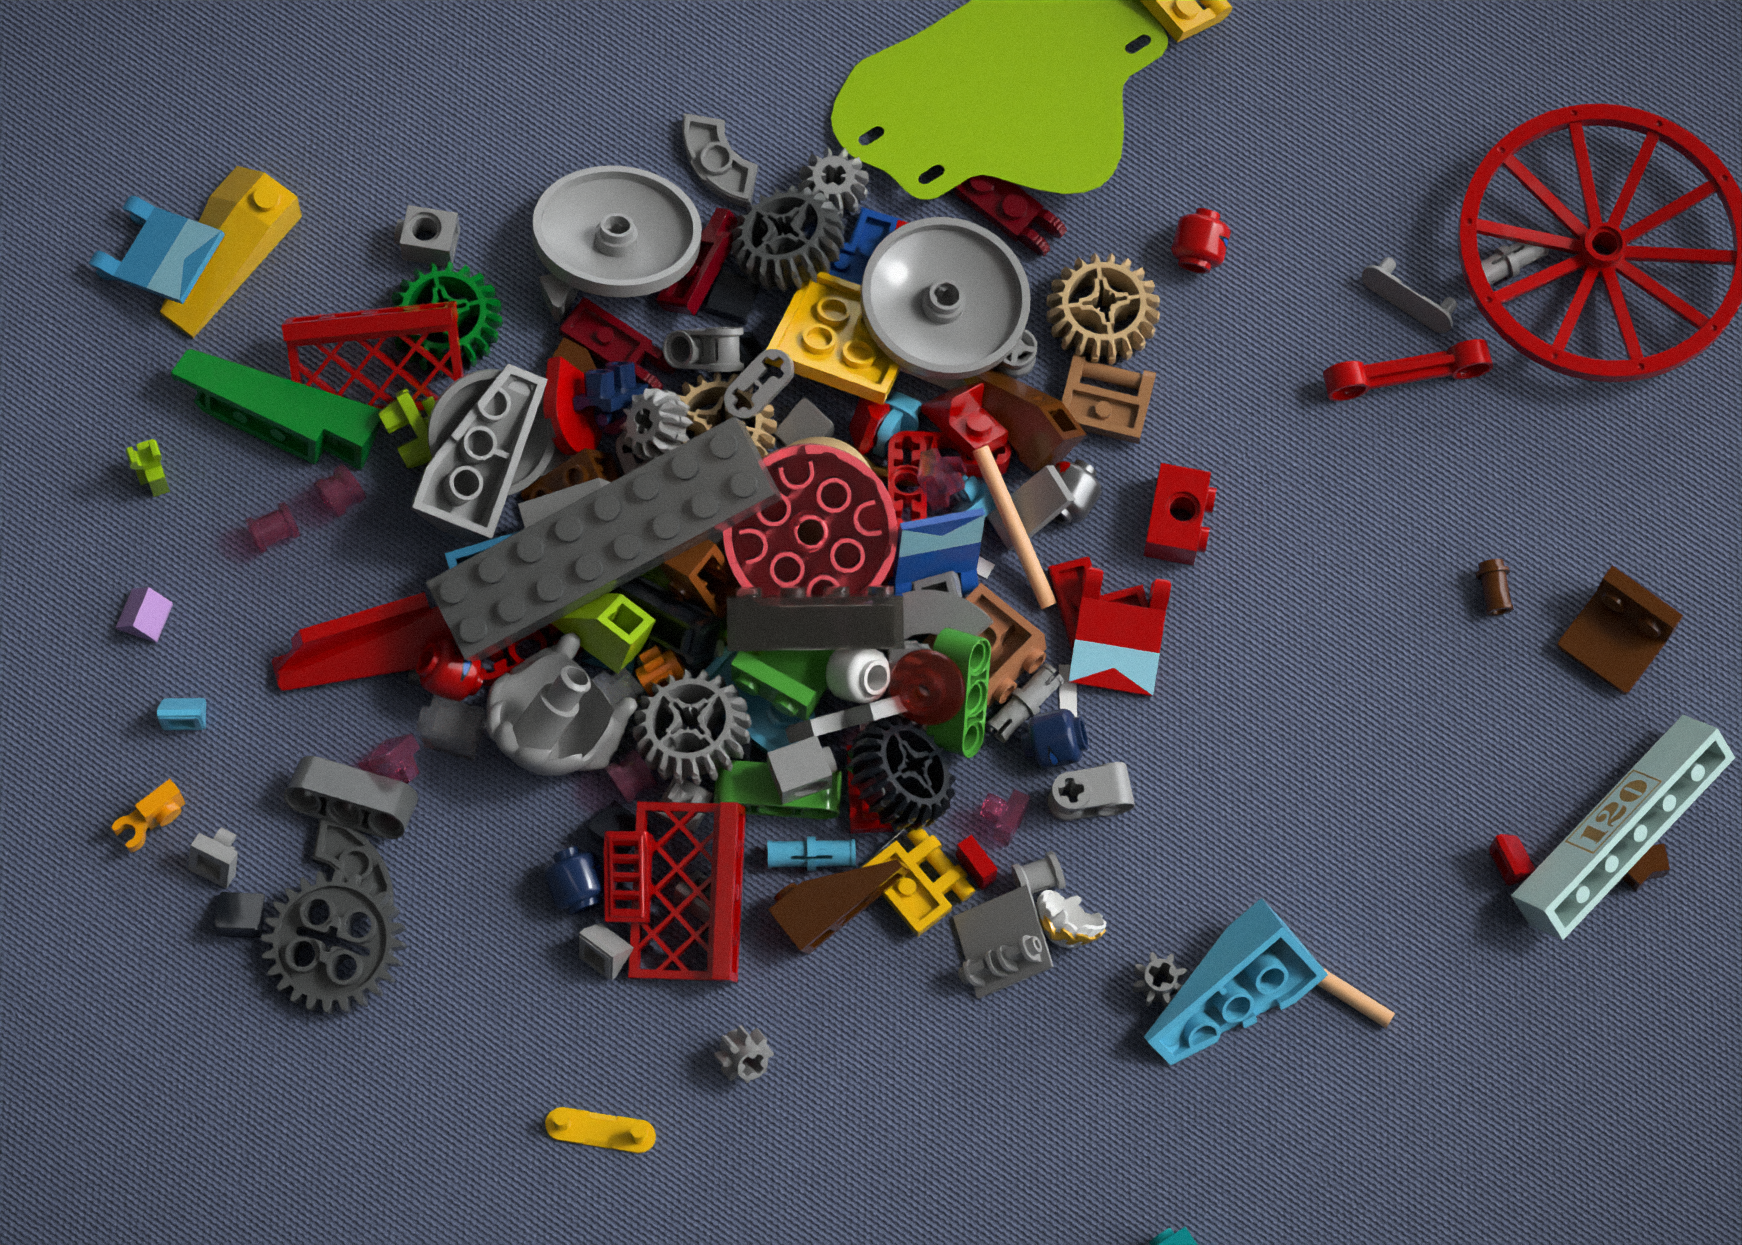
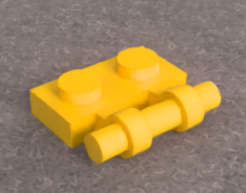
M923 828L913 830L907 834V837L916 846L909 853L896 840L863 866H871L892 860H899L907 864L911 871L882 895L917 937L952 911V905L944 897V894L953 890L961 901L964 902L976 891L966 880L968 874L959 864L953 865L942 852L941 848L943 845L934 835L929 836ZM928 861L941 877L932 882L919 867L922 862Z

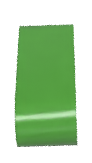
M950 627L944 628L938 634L933 647L926 734L934 735V742L938 748H944V751L971 758L977 754L984 739L991 645L986 638Z
M731 760L733 765L731 772L722 767L716 769L718 778L714 783L713 803L738 802L746 807V814L808 819H834L839 816L842 772L838 769L832 772L831 788L783 805L767 763Z

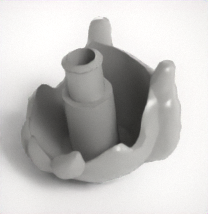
M573 632L563 635L557 644L552 647L544 648L538 653L531 655L524 662L513 667L510 674L505 673L492 684L488 694L486 729L490 738L496 742L502 753L507 755L516 765L536 775L562 776L577 770L593 772L598 769H604L617 751L625 732V727L628 724V719L637 708L636 700L631 697H624L619 702L612 704L607 695L593 682L585 670L573 661L580 647V638Z

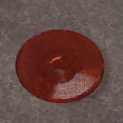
M929 649L915 650L900 658L892 669L889 682L891 697L899 695L901 703L908 710L902 712V714L911 721L921 725H939L952 719L961 709L965 698V681L958 666L948 656ZM919 685H925L930 691V696L923 695L919 690Z

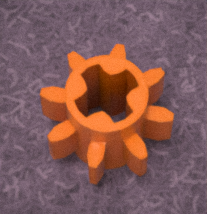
M655 645L639 655L643 665L635 669V673L650 697L654 696L651 689L653 683L663 688L668 685L666 680L668 674L675 677L676 681L683 679L682 675L686 668L678 654L673 650L669 649L663 653L660 646Z

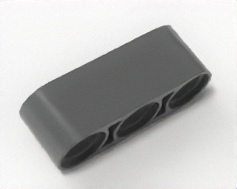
M305 756L300 759L284 793V800L287 805L299 813L387 839H397L403 836L419 800L417 792L410 785L402 781L316 756Z

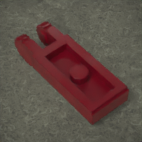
M979 175L970 177L952 190L955 195L1015 242L1019 240L1041 257H1044L1050 251V246L1042 236H1039L1037 232L1030 228L1035 222L1057 238H1061L1067 232L1065 224L1049 210H1045L1043 205L1015 183L996 177Z
M583 297L559 328L560 336L586 348L591 356L604 364L612 361L634 362L636 383L648 384V389L656 388L661 390L663 385L657 377L639 366L645 357L654 366L666 373L673 374L677 369L667 363L663 351L654 346L652 340L587 298Z

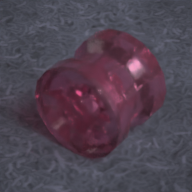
M343 464L334 468L333 475L328 479H319L313 483L321 500L337 518L346 513V508L351 503H360L366 499L362 487Z
M635 749L626 753L624 761L619 764L611 763L604 768L627 804L635 800L636 794L642 789L650 790L657 785L651 772Z

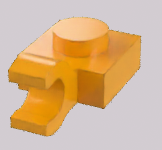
M168 779L135 805L136 810L127 816L120 817L113 823L111 828L116 836L126 829L135 830V836L125 844L130 853L139 850L144 845L148 828L152 830L159 824L160 826L168 825L179 816L182 811L181 807L186 804L181 791L171 779Z

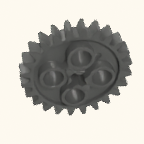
M335 870L332 881H329L323 872L318 871L315 885H312L304 877L300 878L302 891L297 894L287 887L285 892L290 901L287 905L274 901V907L281 914L278 918L270 917L265 919L266 923L275 928L274 933L261 936V940L273 945V949L262 954V958L266 961L276 962L267 972L268 975L272 978L283 976L277 989L285 993L294 988L290 1000L298 1005L307 997L306 1008L312 1012H315L321 1002L324 1012L328 1015L333 1014L336 1003H339L344 1012L347 1014L351 1013L352 1000L354 999L363 1007H367L366 993L371 991L379 997L383 996L378 983L381 980L394 983L395 979L388 972L390 966L402 967L403 965L393 955L394 951L403 950L407 947L404 942L395 939V935L402 933L406 928L401 923L391 922V920L399 915L400 910L396 906L384 908L391 898L390 895L383 891L374 896L377 884L369 880L361 887V876L355 872L350 876L347 883L345 882L344 873L340 870ZM323 904L329 905L330 915L327 921L320 925H313L311 918L314 909ZM364 917L370 918L371 929L369 933L364 937L354 938L352 930L355 922ZM305 928L331 939H335L338 936L350 945L370 949V955L362 956L338 946L330 948L320 940L299 936L298 930ZM313 946L315 949L313 962L308 966L299 967L297 955L304 947ZM354 959L357 965L355 974L350 979L340 980L338 977L339 966L345 960Z

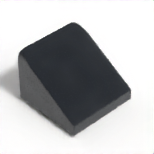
M614 800L586 827L587 834L604 847V831H635L636 816ZM618 846V854H628L633 846Z
M221 892L215 919L217 936L261 938L265 894Z

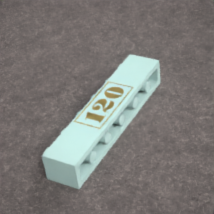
M1682 715L1511 895L1529 925L1562 940L1568 936L1735 759L1718 728Z

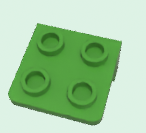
M772 612L748 652L745 653L739 650L731 663V680L745 693L752 696L759 695L768 700L781 713L789 717L796 716L803 721H807L828 688L825 675L829 658L837 648L844 644L799 619Z

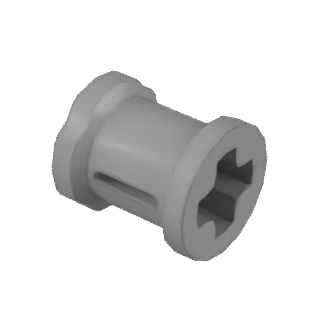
M1053 851L1046 852L1045 858L1020 866L1018 863L1011 865V873L1016 888L1028 884L1032 895L1052 887H1056L1059 890L1066 887L1060 863Z

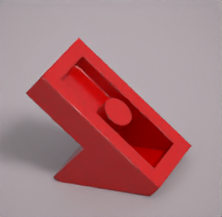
M982 382L953 388L921 405V412L974 461L976 459L972 451L988 445L992 452L1007 444L1009 433L982 407L984 384Z

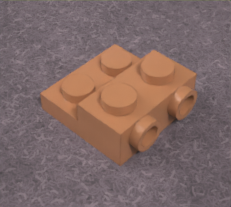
M980 583L965 599L981 608L994 621L992 625L979 635V637L986 638L991 645L987 708H989L995 701L1002 704L1011 697V693L1017 687V683L1014 681L1025 670L1032 674L1040 668L1046 659L1044 651L1047 647L1045 635ZM933 634L929 635L922 642V644L929 645L932 654L937 635Z

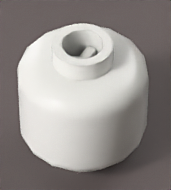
M845 644L837 648L830 656L826 666L825 677L827 686L832 694L840 699L856 703H872L878 700L886 691L890 682V668L884 654L875 648L857 644Z

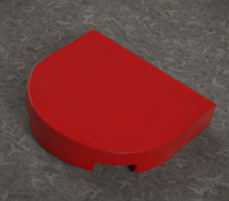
M561 356L548 358L545 378L548 381L544 389L543 414L545 419L551 418L556 437L551 438L553 443L562 453L571 457L584 448L595 450L600 443L603 432L595 422L594 412L596 406H591L581 411L574 410L573 397L585 393L584 373Z

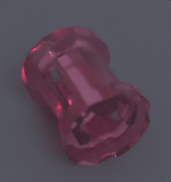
M285 502L279 503L278 509L257 519L252 517L245 519L249 533L260 554L267 552L268 546L291 536L294 539L300 537L299 529Z

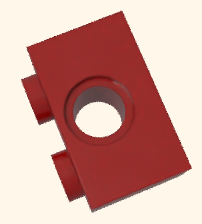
M1166 463L1160 464L1143 556L1194 566L1197 551L1205 553L1210 528L1202 526L1204 512H1213L1217 488L1209 487L1211 472ZM1175 509H1184L1191 514L1192 518L1188 521H1179L1171 515V512Z

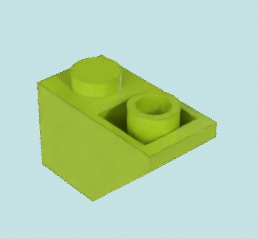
M607 593L551 624L564 634L573 632L578 635L581 647L615 673L619 674L643 649L656 620L624 595Z

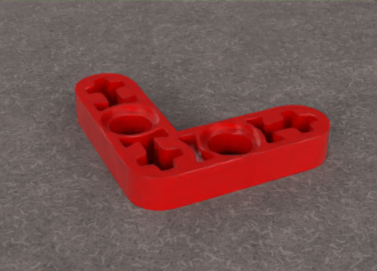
M900 431L889 440L887 451V491L895 509L898 532L900 523H903V508H911L910 521L927 518V475L961 477L965 474L967 477L973 475L983 478L976 460H969L968 455L944 432ZM1008 441L1006 445L991 452L995 453V458L997 459L995 462L1001 475L1006 473L1010 465L1012 450ZM944 448H951L958 451L961 456L956 460L949 461L941 458L938 452ZM902 449H910V465H903ZM902 480H908L915 483L918 489L911 493H905L898 490L895 484Z

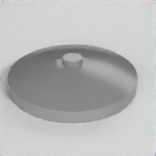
M597 166L575 171L557 180L544 191L533 213L532 241L534 249L544 266L568 285L595 295L637 297L663 290L679 281L690 271L700 250L701 220L691 199L669 180L638 168Z
M923 218L894 230L873 251L865 268L860 287L862 316L871 337L878 347L903 368L934 379L954 380L969 378L997 366L1018 344L1030 312L1031 297L1028 279L1023 266L1014 252L1003 240L988 229L958 218Z

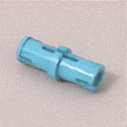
M807 836V841L767 840L768 869H772V867H807V871H816V867H856L855 839L816 841V836Z

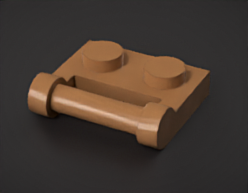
M1074 353L1062 397L1063 404L1084 431L1139 444L1157 373L1144 370L1142 374L1086 360L1087 356H1078ZM1082 377L1136 389L1139 392L1138 396H1133L1083 384L1080 381Z

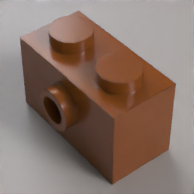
M706 540L659 565L670 581L667 587L671 592L721 619L745 591L734 576L724 555L717 545L710 540Z

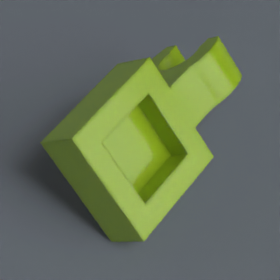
M150 439L136 444L138 451L133 450L132 446L126 448L125 452L130 468L136 470L140 485L149 483L154 497L170 492L160 462L162 456L157 441Z

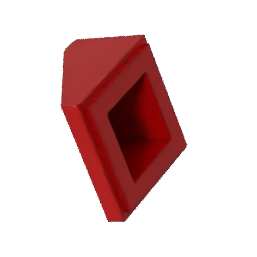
M860 397L849 427L856 450L860 454H867L878 441V430L891 409L889 404L884 403V405Z
M1509 834L1495 836L1489 852L1506 885L1510 887L1527 879L1536 869L1518 836Z

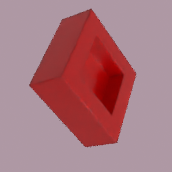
M972 834L957 844V859L981 890L996 881L998 868Z

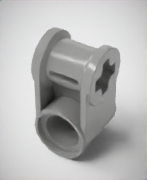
M708 327L672 331L664 340L663 354L667 363L678 369H706V371L711 372L744 371V363L740 362L739 336L744 334L743 327Z
M1113 762L1094 768L1067 771L1060 774L1055 779L1048 796L1050 812L1062 821H1072L1094 816L1118 815L1132 810L1135 807L1126 763ZM1063 790H1069V794L1072 797H1077L1076 801L1072 803L1067 796H1061Z

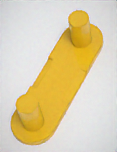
M559 1107L552 1110L545 1121L547 1133L558 1141L632 1153H644L653 1147L656 1140L653 1126L649 1122L640 1119Z

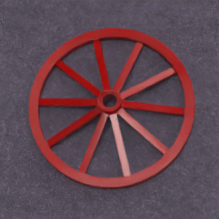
M1602 103L1580 104L1546 112L1526 121L1503 137L1487 153L1469 183L1461 206L1457 238L1459 261L1469 293L1481 314L1502 339L1527 358L1552 371L1574 378L1598 382H1630L1665 374L1685 365L1709 348L1725 331L1742 302L1741 190L1726 166L1707 145L1689 131L1659 115L1628 106ZM1582 126L1618 127L1646 135L1607 223L1602 222ZM1568 129L1589 229L1514 156L1515 153L1541 137ZM1658 140L1682 154L1708 180L1623 231L1619 228ZM1502 166L1505 167L1577 239L1478 219L1481 200L1497 171ZM1717 193L1729 219L1734 250L1626 245ZM1477 234L1577 255L1493 292L1482 268L1478 252ZM1602 245L1611 254L1601 255L1594 250L1593 246ZM1628 261L1733 265V270L1726 296L1716 313L1709 319ZM1579 269L1585 272L1552 345L1530 333L1502 305ZM1616 272L1699 331L1675 347L1658 354L1643 357ZM1596 277H1602L1629 360L1592 359L1564 351Z

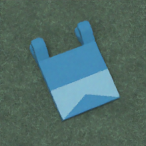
M131 195L123 205V210L131 213L130 219L134 223L144 226L122 262L102 251H96L90 259L89 265L97 269L96 273L102 279L117 280L183 304L225 234L222 230L157 208Z

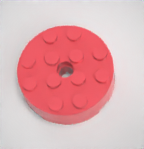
M806 443L790 445L762 457L783 499L723 531L725 553L737 581L762 606L775 613L795 619L817 620L843 614L857 607L868 599L881 585L891 568L897 548L898 526L896 513L884 484L857 457L844 450L824 444ZM809 519L818 521L823 528L821 538L812 544L802 542L797 534L799 525Z

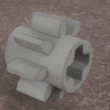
M1151 952L1147 967L1136 964L1134 973L1143 978V980L1137 981L1133 985L1132 990L1137 993L1143 991L1147 997L1146 1007H1149L1155 1001L1162 1002L1166 1008L1171 1002V995H1176L1183 986L1176 982L1186 976L1187 970L1186 968L1176 969L1173 964V954H1170L1167 959H1157L1156 954ZM1159 973L1167 976L1166 982H1163L1160 988L1152 984L1153 979H1156Z
M740 1025L738 1029H734L721 1037L720 1051L714 1053V1056L722 1065L721 1070L730 1081L739 1074L746 1083H749L750 1080L756 1079L767 1072L768 1058L772 1057L774 1052L766 1044L767 1038L758 1028L754 1029L749 1035L743 1026Z

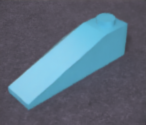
M1261 898L1226 928L1144 1038L1170 1065H1173L1217 1043L1221 1033L1239 1024L1247 1028L1257 1023V1015L1277 1005L1281 1010L1293 1005L1328 974L1283 920Z

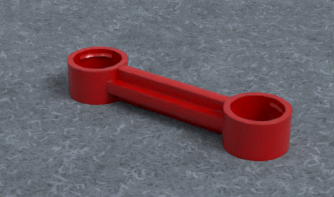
M1472 339L1457 343L1448 348L1447 351L1367 365L1360 361L1337 363L1323 371V378L1328 398L1332 401H1346L1360 397L1369 390L1451 375L1454 379L1460 380L1479 377L1493 369V362L1488 342L1483 339Z

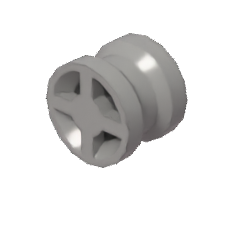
M1024 329L1018 344L1010 353L1011 357L1008 355L996 366L997 370L1012 378L1024 377L1032 371L1036 362L1037 341L1031 332Z

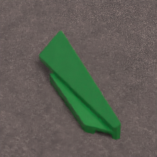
M188 349L171 371V377L174 380L180 381L197 391L194 402L203 412L314 465L323 454L324 449L361 470L366 463L382 422L378 414L382 410L380 408L193 349Z

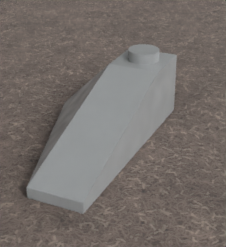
M507 364L424 468L410 509L439 530L474 544L491 540L548 379Z

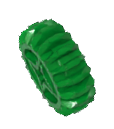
M450 261L446 263L445 271H438L436 264L433 262L429 265V274L424 275L422 271L415 269L413 272L415 282L402 279L400 286L403 293L393 292L391 299L395 305L394 307L418 305L430 296H433L431 303L456 301L458 334L462 329L472 326V322L477 321L472 331L459 340L462 362L466 360L469 365L475 367L477 364L475 354L478 353L488 357L490 347L487 343H497L499 335L495 329L501 328L503 324L502 316L497 314L502 308L500 300L494 299L496 295L495 288L491 284L484 286L485 279L481 273L470 277V268L466 264L458 272H454L453 263ZM447 293L459 294L467 299L456 300ZM448 331L429 333L428 335L439 337L443 343H435L425 339L421 344L422 347L440 361L450 350ZM419 334L409 335L416 342L421 337ZM396 336L397 338L394 341L395 347L399 351L406 350V356L412 347ZM415 351L408 362L412 363L420 358V368L425 372L432 363ZM451 356L444 363L445 365L452 364ZM439 370L437 373L442 375L444 372Z

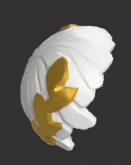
M1045 890L1037 899L1036 909L1043 932L1050 941L1068 949L1077 948L1098 940L1105 933L1107 923L1102 919L1103 916L1099 912L1092 915L1085 913L1079 906L1082 901L1081 897L1077 895L1065 899L1056 891Z

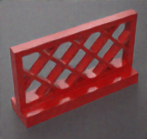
M448 301L289 317L281 326L283 340L287 343L291 380L303 384L302 374L309 378L305 385L311 386L314 382L324 391L342 396L356 378L375 393L367 405L383 409L395 400L384 390L394 377L399 374L418 389L412 396V399L419 411L425 410L421 403L423 400L416 399L423 393L427 397L433 396L435 402L438 400L439 397L426 386L439 370L454 381L464 376L457 326V302ZM448 331L450 350L440 361L422 347L421 344L429 333ZM423 334L417 342L409 335ZM398 336L412 347L399 365L379 350V347L387 337ZM381 338L375 346L366 340ZM346 341H357L370 351L357 369L336 354ZM339 342L333 350L325 345L326 343ZM314 345L328 357L316 372L313 373L300 363L298 346ZM415 351L436 366L423 383H420L402 368ZM373 355L394 370L380 388L360 373ZM450 356L453 370L444 364ZM331 359L351 374L339 392L318 377ZM379 397L387 402L384 404H374Z
M637 801L635 831L648 832V812H665L676 825L658 842L653 838L652 856L659 852L673 869L658 884L654 885L651 882V899L657 896L671 913L654 929L648 923H631L630 945L634 949L629 955L628 978L738 983L746 807L738 802H720V804ZM673 812L687 814L679 820ZM698 813H714L713 832L700 843L685 825ZM681 830L696 848L677 864L663 849V846ZM713 842L712 855H711V854L706 850V847L709 846V845ZM635 846L634 854H639L638 846ZM702 853L712 864L711 876L698 887L683 869ZM634 864L633 872H639V864ZM679 874L694 892L675 908L661 893V890ZM633 882V891H639V882ZM711 886L709 899L703 892ZM699 896L710 908L709 920L696 931L681 913ZM632 900V909H639V900ZM677 918L692 936L673 952L658 935ZM642 927H643V928L647 931V933H648V935H647L643 940H642ZM709 930L707 943L701 936ZM654 939L669 957L656 970L640 969L641 951ZM696 941L708 952L707 971H690L679 959ZM674 962L681 969L666 970Z

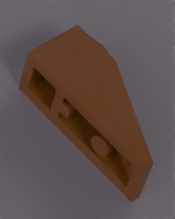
M892 860L802 881L798 885L793 882L776 894L774 899L777 903L768 910L798 949L811 954L911 870L907 864L899 860Z

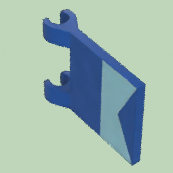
M978 508L900 523L893 577L888 581L889 593L896 596L912 591V581L954 571L959 575L962 595L970 594L978 586L977 566L985 521L984 509Z

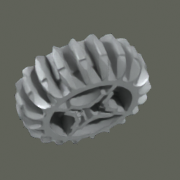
M685 669L682 680L676 681L675 677L668 674L666 679L668 685L664 688L653 683L651 689L654 697L641 696L640 703L644 710L635 711L634 719L638 725L633 727V736L638 741L636 745L637 751L640 756L646 757L645 763L649 769L654 770L658 768V773L664 780L674 774L676 783L680 785L684 783L687 776H691L694 784L699 786L702 780L701 775L709 774V777L716 781L718 778L716 769L722 767L731 772L733 765L730 757L743 759L744 751L741 745L749 744L750 734L746 729L750 728L752 723L750 715L746 713L748 709L746 701L742 697H738V690L733 684L726 686L725 680L720 674L710 681L709 674L704 669H702L696 679H693L691 672ZM670 714L673 722L665 730L666 735L659 740L660 727L665 718ZM725 714L726 721L723 731L714 740L711 732L718 725L717 720ZM683 721L688 725L687 730H685ZM695 725V729L690 730L689 726ZM697 725H699L701 733L696 729ZM696 750V752L686 753L687 751Z

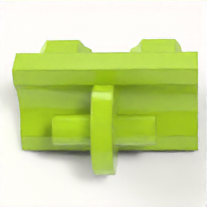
M407 388L395 393L397 399L386 405L378 414L389 434L409 423L415 431L416 438L397 447L406 467L409 469L423 465L432 459L428 446L427 431L430 414L436 402L433 396L421 401L428 416L422 418Z

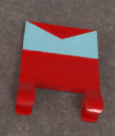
M1089 567L1084 571L1082 577L1081 596L1067 683L1152 697L1171 582L1165 579H1155L1151 583L1148 608L1098 600L1104 573L1100 568Z

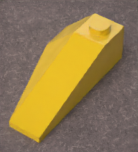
M236 166L210 195L199 220V223L222 230L225 236L185 302L181 304L165 298L160 314L193 339L300 220L302 214L297 196L265 172Z

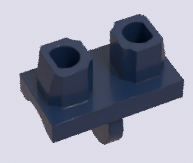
M609 362L605 364V369L589 370L584 373L585 393L573 397L574 410L581 411L588 407L596 406L594 417L599 429L606 434H619L624 431L619 426L627 420V415L623 409L628 408L627 405L632 404V395H643L645 388L648 389V384L636 383L634 362Z

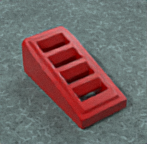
M604 831L605 922L650 923L653 835L651 833L641 831ZM618 846H638L639 854H618ZM617 864H639V872H617ZM617 882H639V891L617 890ZM616 900H639V909L616 908Z

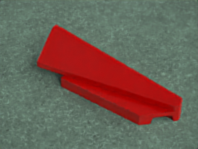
M423 592L300 629L291 638L292 649L289 653L274 657L271 662L279 689L286 691L414 670L422 651L430 643L436 644L444 639L456 641L439 607L436 606L430 609L426 594Z

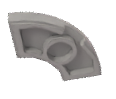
M684 113L682 123L684 149L696 176L708 189L719 197L733 204L747 207V204L752 203L758 165L742 159L731 149L725 136V120Z
M915 590L901 593L872 609L897 642L904 643V640L909 641L916 636L932 634L938 636L944 628L949 627L979 636L994 623L987 613L972 602L955 594L938 590Z

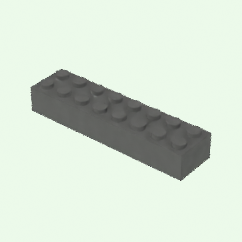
M734 416L428 580L426 583L464 659L472 662L483 660L781 501L783 498L744 422Z

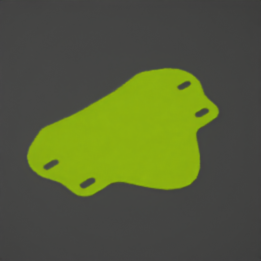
M971 0L918 34L871 55L855 65L835 99L831 115L833 132L840 145L852 157H859L862 162L885 171L906 192L922 200L938 198L970 177L979 175L996 177L1041 191L1059 194L1085 193L1101 187L1114 174L1121 159L1124 139L1122 97L1124 84L1130 76L1163 55L1168 46V37L1161 24L1140 0ZM1148 35L1151 38V42L1136 53L1126 52V45L1138 37ZM878 126L884 129V134L868 145H861L859 143V137L874 127ZM936 165L944 167V173L930 183L922 184L919 182V176Z

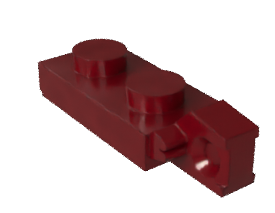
M716 208L706 228L701 232L699 254L690 271L673 285L661 290L656 303L664 311L695 316L732 248L731 243L734 242L732 239V229L738 226L737 218L731 210Z

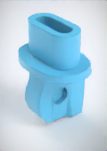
M894 392L889 401H885V403L890 405L889 408L891 409L878 430V441L873 448V453L883 458L887 454L889 440L894 434L900 431H916L919 427L918 416L921 412L922 404L918 400L900 392Z

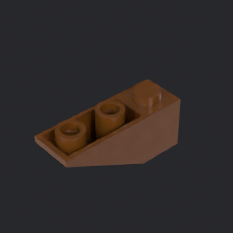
M994 368L976 376L963 378L967 385L981 382L984 384L983 407L1009 432L1008 440L1015 448L1017 457L1032 472L1039 471L1047 465L1055 466L1087 435L1062 401Z

